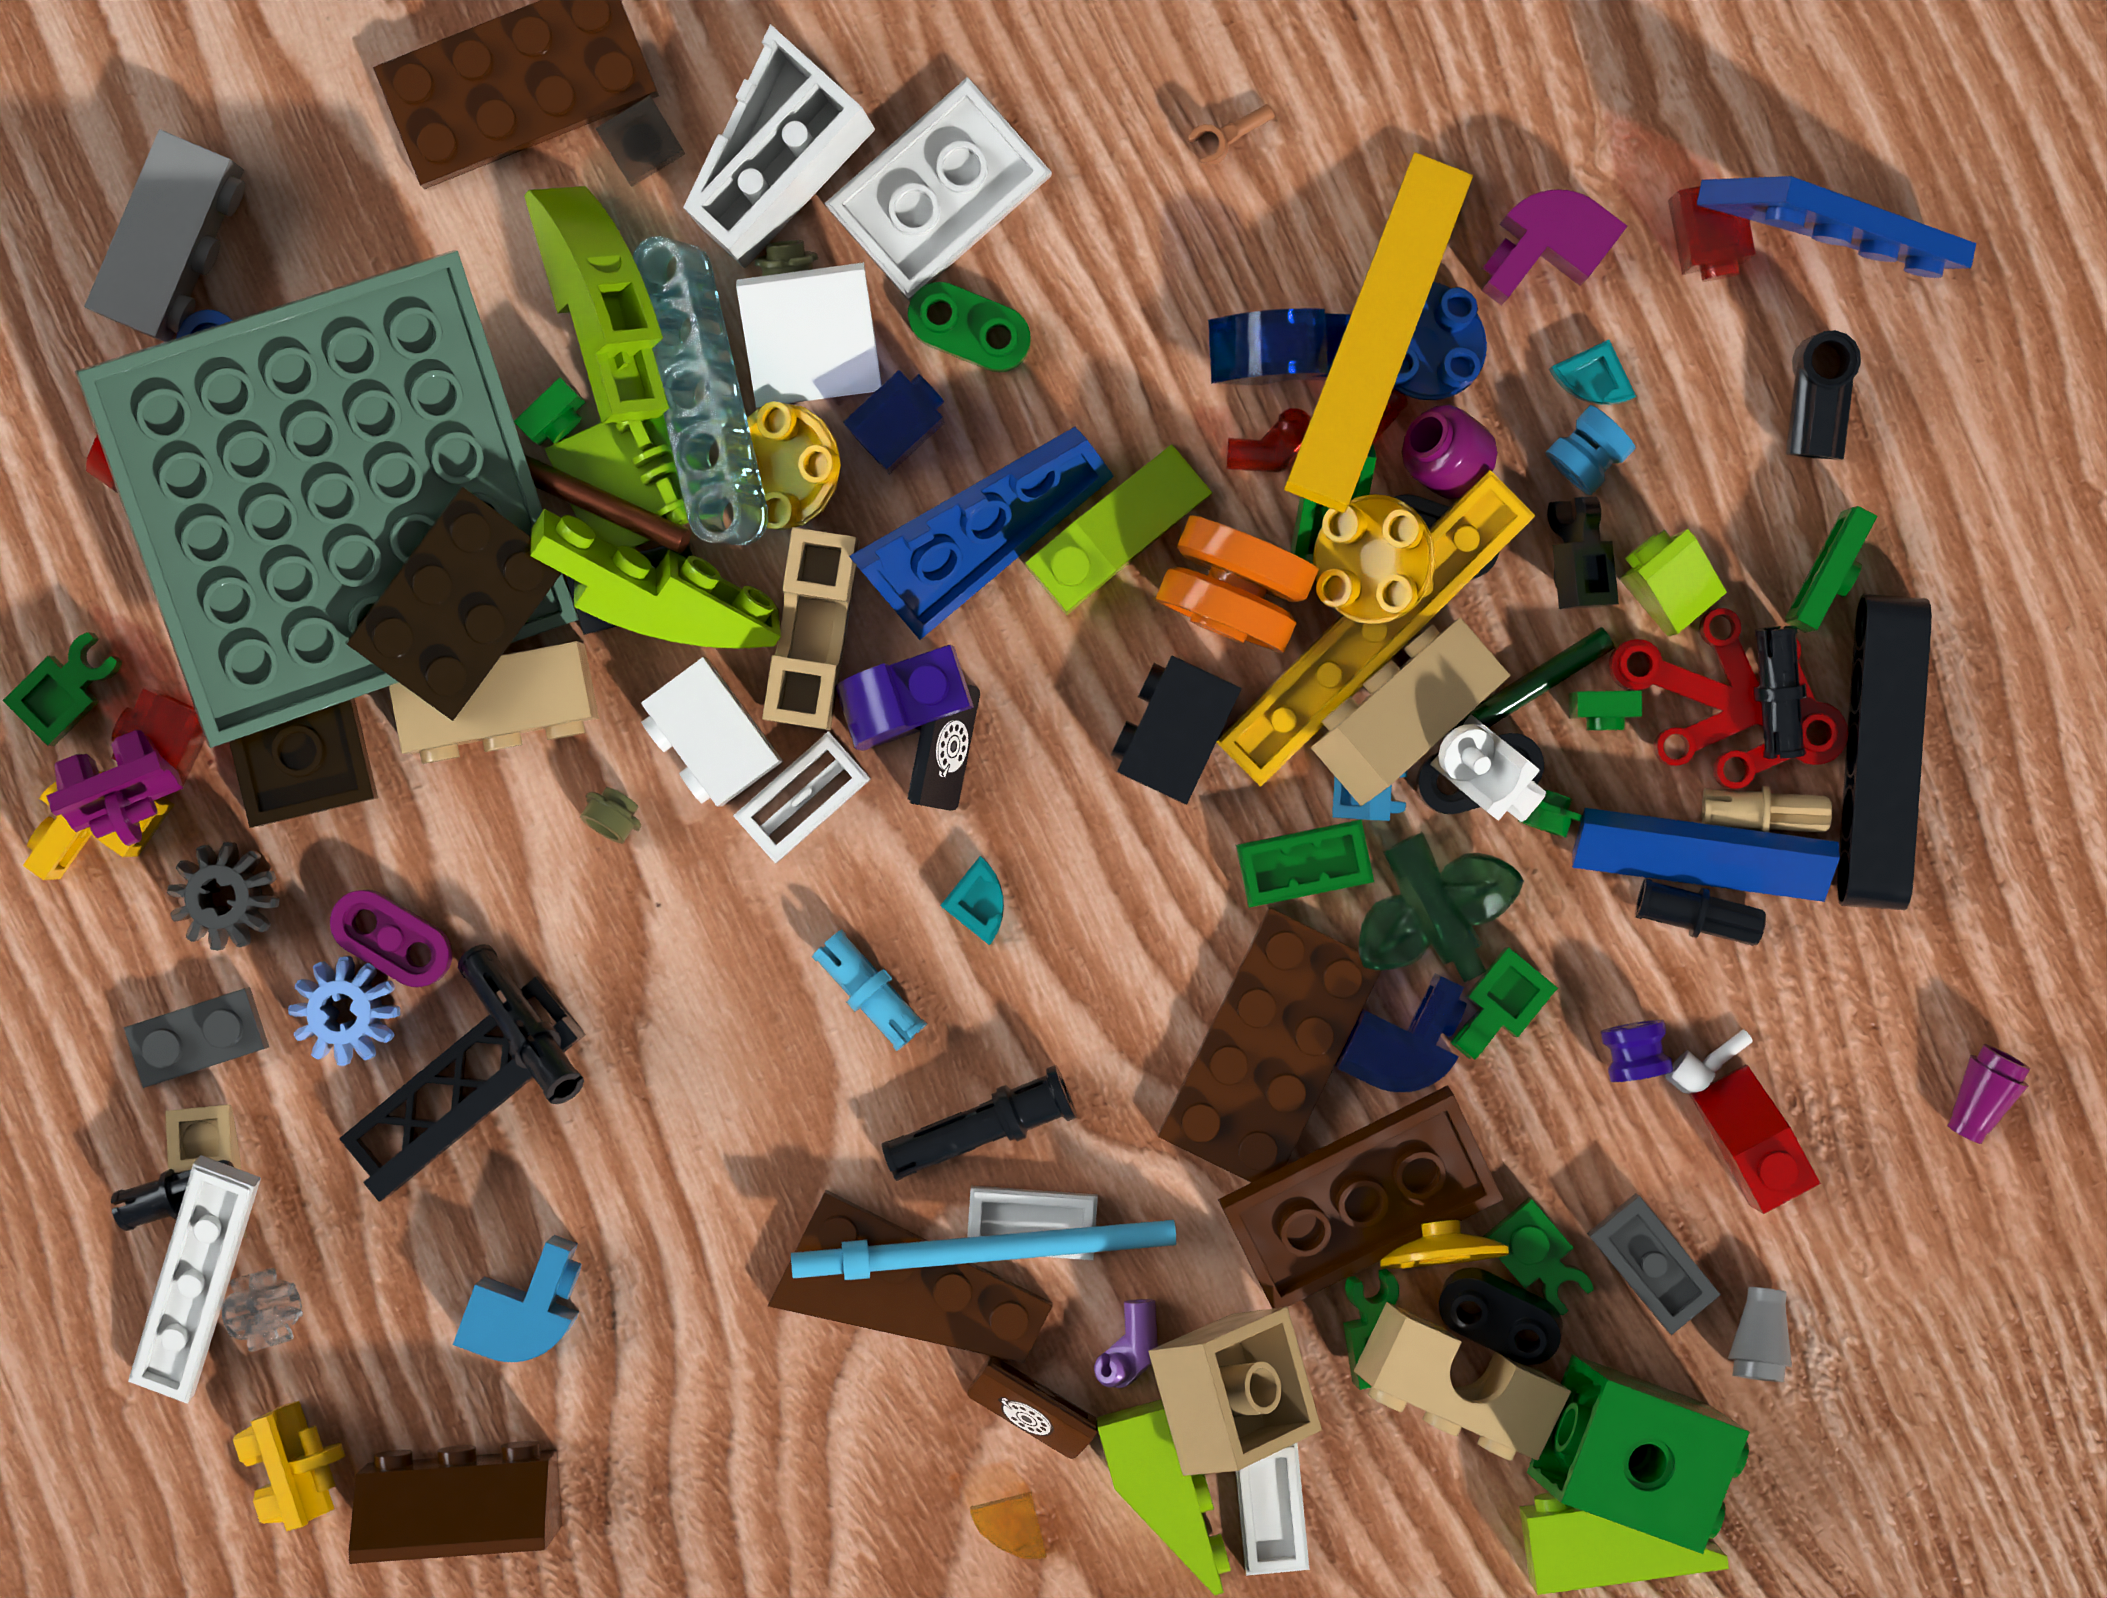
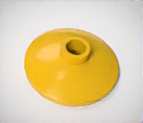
M1460 1220L1438 1221L1421 1224L1423 1237L1393 1250L1380 1260V1265L1382 1269H1399L1438 1264H1455L1509 1255V1249L1507 1245L1495 1240L1461 1233Z

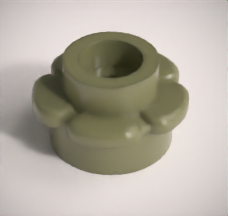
M802 240L778 241L766 244L767 255L758 257L755 260V266L762 268V276L812 270V263L818 260V255L815 252L805 251L804 241Z
M606 787L602 794L589 792L586 795L588 804L580 818L599 834L614 842L623 844L632 829L640 830L641 823L633 816L638 809V805L621 792Z

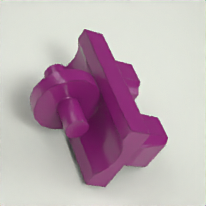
M134 730L115 738L111 746L118 766L100 774L96 761L88 754H76L56 762L54 767L58 791L46 795L51 812L55 816L62 815L75 832L90 827L97 839L116 832L120 840L127 846L140 842L142 840V831L139 821L157 814L154 800L183 789L178 771L161 757L152 739L142 730Z

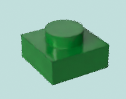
M559 377L514 420V423L539 446L548 438L555 444L569 434L580 422L582 417L576 411L586 402L568 383Z
M1577 691L1569 693V719L1586 718V731L1625 730V718L1642 717V691Z

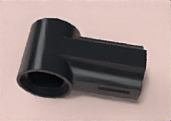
M1836 330L1824 331L1803 340L1795 349L1792 358L1795 381L1786 448L1787 455L1844 460L1853 379L1858 373L1861 364L1860 350L1856 342L1846 333ZM1819 344L1833 347L1840 357L1839 371L1832 379L1821 377L1812 366V355Z

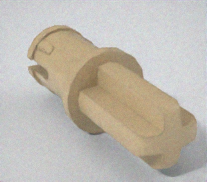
M1762 786L1761 792L1727 791L1704 788L1703 824L1769 832V830L1826 832L1829 830L1832 822V803L1826 796L1773 794L1770 792V786Z

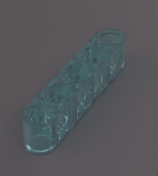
M662 236L649 237L642 241L635 249L633 259L642 276L663 339L652 349L669 405V409L664 413V418L688 522L693 533L703 541L737 546L750 545L759 540L766 530L768 508L711 262L707 254L699 246ZM674 256L676 259V270L674 276L669 281L667 278V266ZM688 317L691 330L689 337L683 343L681 328L683 322ZM703 379L705 393L702 401L697 405L695 389L699 381ZM716 440L719 446V457L712 467L709 461V451L711 445ZM730 502L733 507L734 517L732 524L726 529L723 522V513L725 507Z

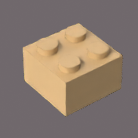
M1288 1307L1234 1313L1148 1351L1183 1476L1239 1471L1322 1431Z

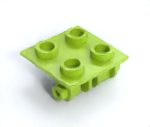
M668 411L659 418L605 424L598 423L545 448L546 454L554 468L682 526L714 511ZM570 503L576 518L590 526L595 532L596 537L616 548L621 545L635 548L650 541L639 534Z

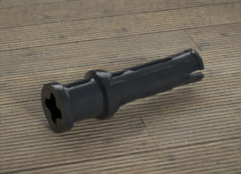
M1057 1065L1048 1067L1045 1076L1016 1088L1010 1089L1007 1085L997 1088L996 1092L991 1094L992 1100L982 1103L977 1107L957 1113L907 1135L883 1142L881 1144L883 1154L894 1179L899 1181L904 1177L917 1173L919 1170L939 1164L1006 1136L1010 1141L1014 1139L1020 1141L1027 1137L1028 1130L1063 1117L1066 1121L1077 1118L1072 1098Z

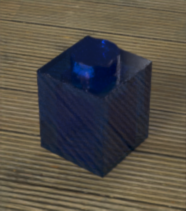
M898 370L845 419L843 424L890 475L945 424L943 416L937 411L944 403V400L920 374L909 381Z

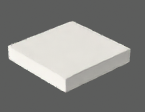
M864 262L736 280L756 408L773 401L789 404L882 391V380Z

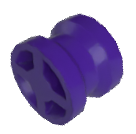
M1664 1020L1630 1023L1601 1031L1602 1042L1610 1048L1613 1062L1608 1067L1610 1082L1641 1080L1673 1071L1671 1058L1663 1053L1661 1040L1666 1034Z

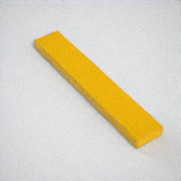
M1414 152L1284 487L1285 491L1343 514L1346 512L1472 181V174Z
M1489 469L1472 488L1462 495L1429 528L1435 548V567L1431 583L1420 602L1400 618L1379 624L1361 623L1341 615L1219 736L1216 743L1261 787L1324 725L1321 721L1350 696L1353 697L1363 687V684L1416 635L1535 515Z

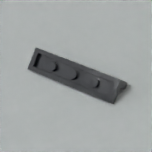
M538 976L521 988L527 1000L535 996L555 1020L556 1024L553 1026L560 1035V1047L563 1052H566L586 1035ZM506 1000L503 1004L510 1012L512 1007ZM490 1015L339 1138L370 1176L363 1183L379 1202L391 1196L533 1079L527 1068H521L513 1059L511 1060L509 1053L510 1043L505 1035L503 1037L487 1035L498 1026ZM528 1039L540 1057H542L544 1053L535 1040ZM477 1042L503 1045L500 1070L488 1080L464 1078L466 1051ZM456 1060L454 1077L438 1075ZM427 1083L453 1085L451 1110L439 1120L415 1118L417 1092ZM463 1086L477 1088L462 1100ZM407 1100L405 1117L389 1116ZM378 1123L404 1126L402 1151L382 1166L360 1138ZM414 1127L428 1128L413 1141Z

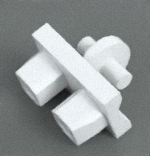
M1472 715L1468 717L1464 725L1453 729L1444 736L1443 742L1440 745L1439 755L1430 764L1498 821L1508 811L1519 821L1523 822L1544 799L1546 794L1545 790L1532 781L1540 769Z

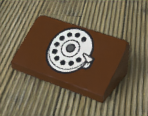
M988 1356L968 1389L967 1395L970 1399L1070 1459L1076 1458L1098 1432L1095 1416L998 1357Z

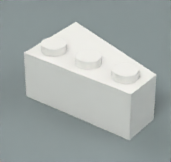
M771 24L762 40L764 48L749 79L743 80L736 95L738 102L722 135H717L683 207L698 226L744 269L875 130L864 109Z

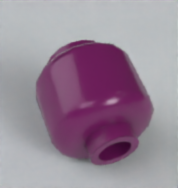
M1441 405L1423 412L1410 424L1404 436L1401 453L1403 464L1414 479L1439 496L1446 499H1459L1489 469L1493 472L1498 451L1495 438L1484 425L1460 408L1452 405Z

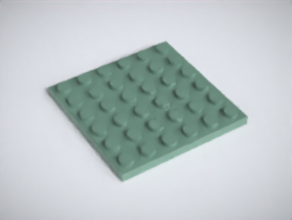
M455 250L75 371L207 745L210 748L399 683L346 645L345 642L460 487L467 489L530 537L531 528L543 511L459 253ZM563 573L511 643L578 620Z

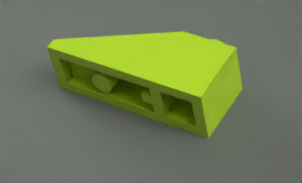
M1171 444L1025 562L1026 568L1067 616L1213 492Z
M1549 1492L1536 1495L1534 1497V1505L1519 1506L1529 1582L1537 1595L1729 1569L1727 1555L1716 1543L1708 1541L1704 1553L1701 1554L1563 1504Z

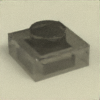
M650 95L595 128L631 187L685 155L684 150Z

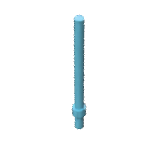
M1174 1220L874 1246H868L867 1240L842 1242V1248L791 1253L792 1277L805 1278L844 1274V1280L870 1278V1272L1174 1246L1176 1245V1229Z

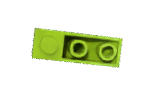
M1162 1399L1097 1417V1428L1114 1489L1214 1596L1224 1593L1220 1574L1231 1571L1221 1533L1210 1537L1208 1535L1203 1512L1214 1510L1206 1477L1205 1474L1183 1476Z

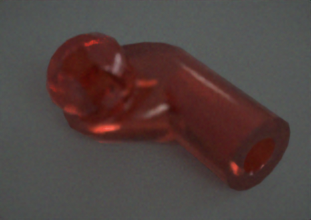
M1296 407L1288 408L1279 415V420L1261 440L1228 438L1226 469L1260 472H1283L1287 470L1296 459L1311 417L1303 409Z

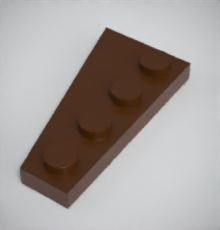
M825 1190L795 1252L842 1248V1242L867 1240L868 1246L928 1240ZM791 1260L768 1304V1307L1021 1363L1025 1362L1053 1306L1052 1302L974 1263L870 1272V1278L844 1280V1274L793 1278Z

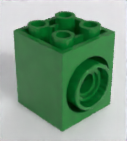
M1572 1354L1561 1384L1568 1388L1571 1393L1539 1460L1537 1461L1532 1458L1527 1474L1563 1504L1703 1554L1708 1540L1713 1539L1722 1527L1726 1511L1723 1501L1732 1478H1736L1741 1474L1747 1462L1749 1453L1747 1438L1750 1432L1707 1403Z

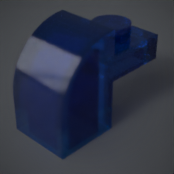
M1298 308L1254 311L1209 319L1211 384L1264 385L1293 379L1326 381L1351 315L1325 313V309Z
M1435 973L1407 1030L1366 1009H1362L1335 1066L1339 1070L1374 1087L1390 1092H1412L1436 1083L1450 1071L1459 1057L1453 1052L1437 1045L1441 1034L1451 1037L1463 1017L1467 1003L1460 1000L1459 997L1464 987Z

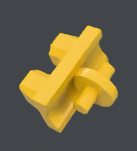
M300 1401L282 1405L250 1421L252 1426L234 1436L233 1442L239 1461L244 1463L246 1467L264 1462L271 1483L254 1491L253 1503L259 1522L263 1524L283 1522L286 1531L301 1528L312 1519L335 1509L328 1490L336 1486L329 1464L345 1457V1453L341 1443L323 1447L316 1425L308 1427Z

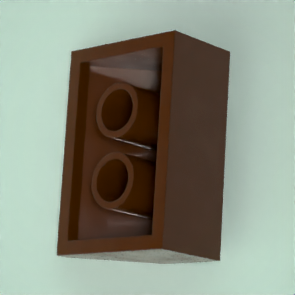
M519 1441L501 1445V1453L476 1455L475 1446H451L437 1450L438 1458L414 1460L411 1450L384 1451L374 1454V1462L367 1463L356 1474L349 1540V1564L542 1551L547 1549L562 1527L557 1449L540 1451V1443L538 1441Z

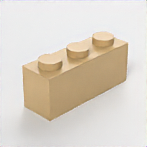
M1461 617L1442 632H1439L1431 624L1403 648L1411 657L1405 664L1399 668L1391 660L1363 684L1370 695L1359 705L1350 696L1321 721L1329 731L1310 748L1360 806H1363L1394 783L1511 676Z
M578 641L502 655L454 721L450 720L402 684L396 683L389 686L401 753H420L422 764L460 757L458 745L483 741L485 752L521 746L523 744L520 733L541 729L546 730L547 740L585 733L583 721L599 719L586 647L584 643Z

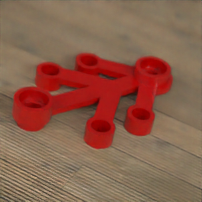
M1718 608L1709 611L1703 616L1699 626L1702 639L1710 646H1713L1730 686L1663 661L1658 648L1651 642L1643 639L1625 641L1619 644L1610 655L1609 673L1618 686L1626 690L1636 691L1655 685L1722 711L1686 728H1668L1660 732L1654 742V752L1658 760L1665 765L1680 766L1686 764L1691 760L1695 751L1753 725L1763 727L1761 702L1755 701L1754 687L1760 685L1738 638L1741 633V621L1738 615L1730 609ZM1715 616H1723L1730 622L1731 632L1724 640L1716 639L1710 632V622ZM1796 637L1797 656L1799 660L1801 655V645ZM1634 652L1644 654L1649 662L1648 671L1641 677L1632 675L1627 668V660ZM1798 662L1799 683H1805L1807 697L1800 699L1803 743L1806 755L1795 758L1809 765L1826 764L1837 758L1844 750L1848 740V726L1844 716L1837 708L1831 704L1815 700ZM1813 721L1823 723L1827 729L1825 741L1818 746L1812 744L1806 736L1807 727ZM1672 734L1680 736L1686 746L1685 752L1678 759L1668 757L1664 751V742ZM1763 743L1747 752L1734 750L1722 753L1714 763L1713 773L1716 781L1721 786L1729 789H1739L1747 786L1753 780L1756 773L1790 758L1780 759V755H1777L1775 759L1764 758L1763 751L1765 748ZM1732 757L1740 759L1745 767L1743 777L1737 782L1728 780L1723 771L1724 764Z

